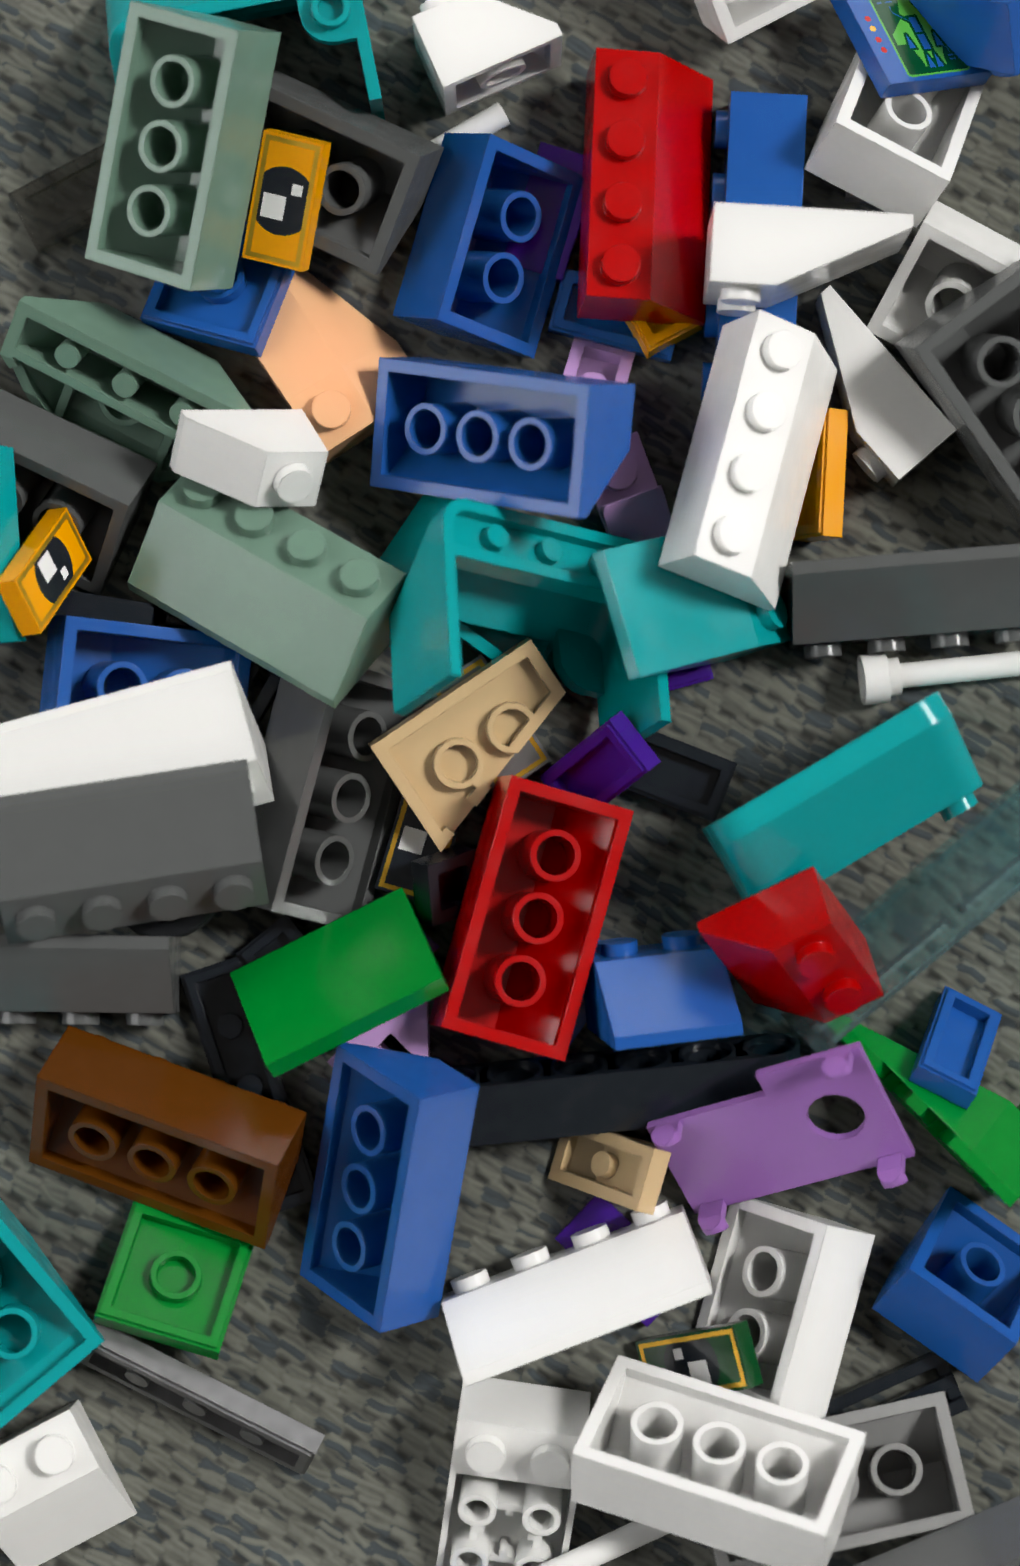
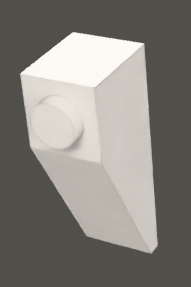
M830 285L820 293L815 305L829 357L838 370L835 381L843 410H849L848 430L850 438L859 448L852 455L862 470L873 481L878 483L884 477L893 487L949 439L957 429Z

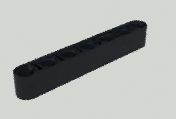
M765 1033L618 1051L610 1049L567 1054L565 1062L543 1056L450 1067L480 1085L469 1147L647 1129L649 1121L762 1091L755 1077L756 1070L801 1058L800 1041L796 1037L783 1033Z

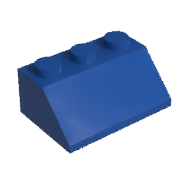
M445 133L441 145L444 149L429 186L392 316L439 335L512 355L534 359L557 280L556 274L581 191L583 175L490 133ZM530 175L567 184L542 274L523 269L520 261L514 255L505 252L508 242L522 243L532 239L538 232L541 224L540 205L531 193L525 191Z

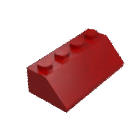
M596 47L587 73L577 318L627 322L646 321L647 323L669 325L687 323L699 325V327H703L705 324L703 290L709 219L713 79L660 52Z
M514 775L497 777L442 972L449 991L435 997L428 1024L565 1062L634 814L633 810Z

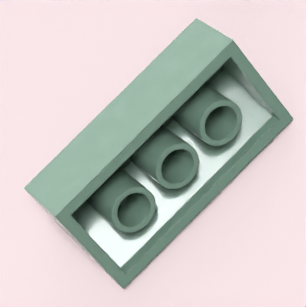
M130 1L85 259L187 291L233 289L281 32L230 18L140 1Z
M181 476L158 501L127 584L130 591L335 709L390 644V615L406 579V573L288 507H253Z

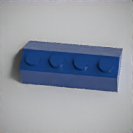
M379 357L370 486L449 499H470L494 506L577 519L586 518L630 450L635 384L429 357Z
M346 1042L337 1046L335 1051L299 1274L378 1333H383L439 1317L480 1085L438 1058Z

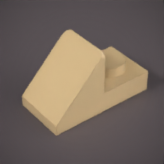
M618 1132L559 1138L548 1179L636 1212L654 1215L671 1152L657 1149L652 1142Z

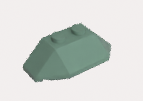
M23 296L18 302L0 351V355L8 368H13L24 393L32 404L158 463L153 477V481L157 483L177 480L181 477V475L174 473L169 465L181 410L251 409L217 360L101 302Z

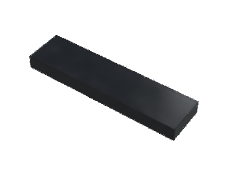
M237 956L180 975L213 1078L221 1079L228 1084L291 1106L281 1075L274 1078L264 1063L231 978L230 972L244 966L239 957ZM303 1141L280 1212L311 1202L315 1178Z

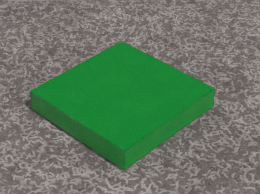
M134 1201L94 1315V1323L218 1360L254 1245Z

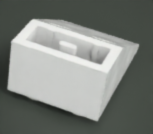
M488 1378L469 1386H465L463 1381L436 1566H538L569 1551L577 1503L571 1501L572 1452L589 1418L591 1392L497 1378Z

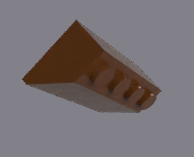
M69 1025L36 1077L29 1162L265 1249L270 1240L300 1155L307 1112L288 1106L281 1101L272 1100L228 1084L221 1079L212 1078L176 1065L164 1058L152 1056L116 1043L104 1036L95 1035Z

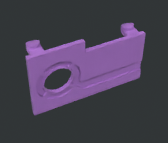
M860 1041L757 1069L755 1077L762 1091L647 1123V1130L655 1147L671 1152L668 1167L695 1214L699 1213L698 1223L706 1236L717 1234L729 1228L725 1219L728 1205L877 1166V1176L885 1189L900 1186L908 1181L905 1173L906 1158L915 1156V1148ZM840 1095L857 1102L864 1111L865 1119L857 1129L848 1133L835 1134L825 1132L816 1127L809 1118L808 1108L815 1100L823 1096Z

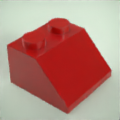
M814 866L697 922L699 933L754 1003L827 1023L844 1014L854 1012L859 1007L884 996L866 938Z

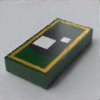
M747 1320L654 1335L635 1342L639 1360L650 1365L732 1391L751 1389L763 1384Z

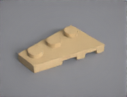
M527 637L368 743V745L436 847L442 852L455 835L454 831L472 808L478 806L491 789L490 785L514 754L521 751L566 692L533 641Z

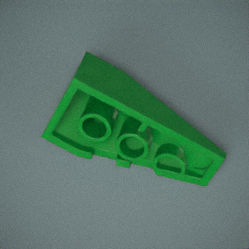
M844 1015L827 1023L821 1022L843 1045L860 1041L881 1084L993 1198L1008 1207H1011L1020 1198V1104L1016 1107L1011 1101L979 1086L976 1097L966 1110L909 1081L918 1053Z

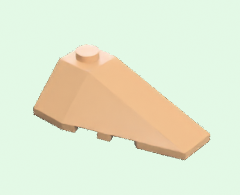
M306 270L303 272L295 271L261 358H256L288 407L304 411L328 450L326 464L374 434L379 357L407 356L394 338Z

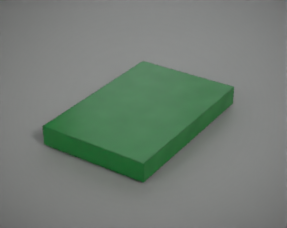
M402 887L230 972L264 1063L274 1078L449 991L410 900Z

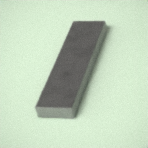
M94 1323L105 1341L81 1360L80 1363L299 1474L306 1473L325 1437L324 1434L121 1331Z

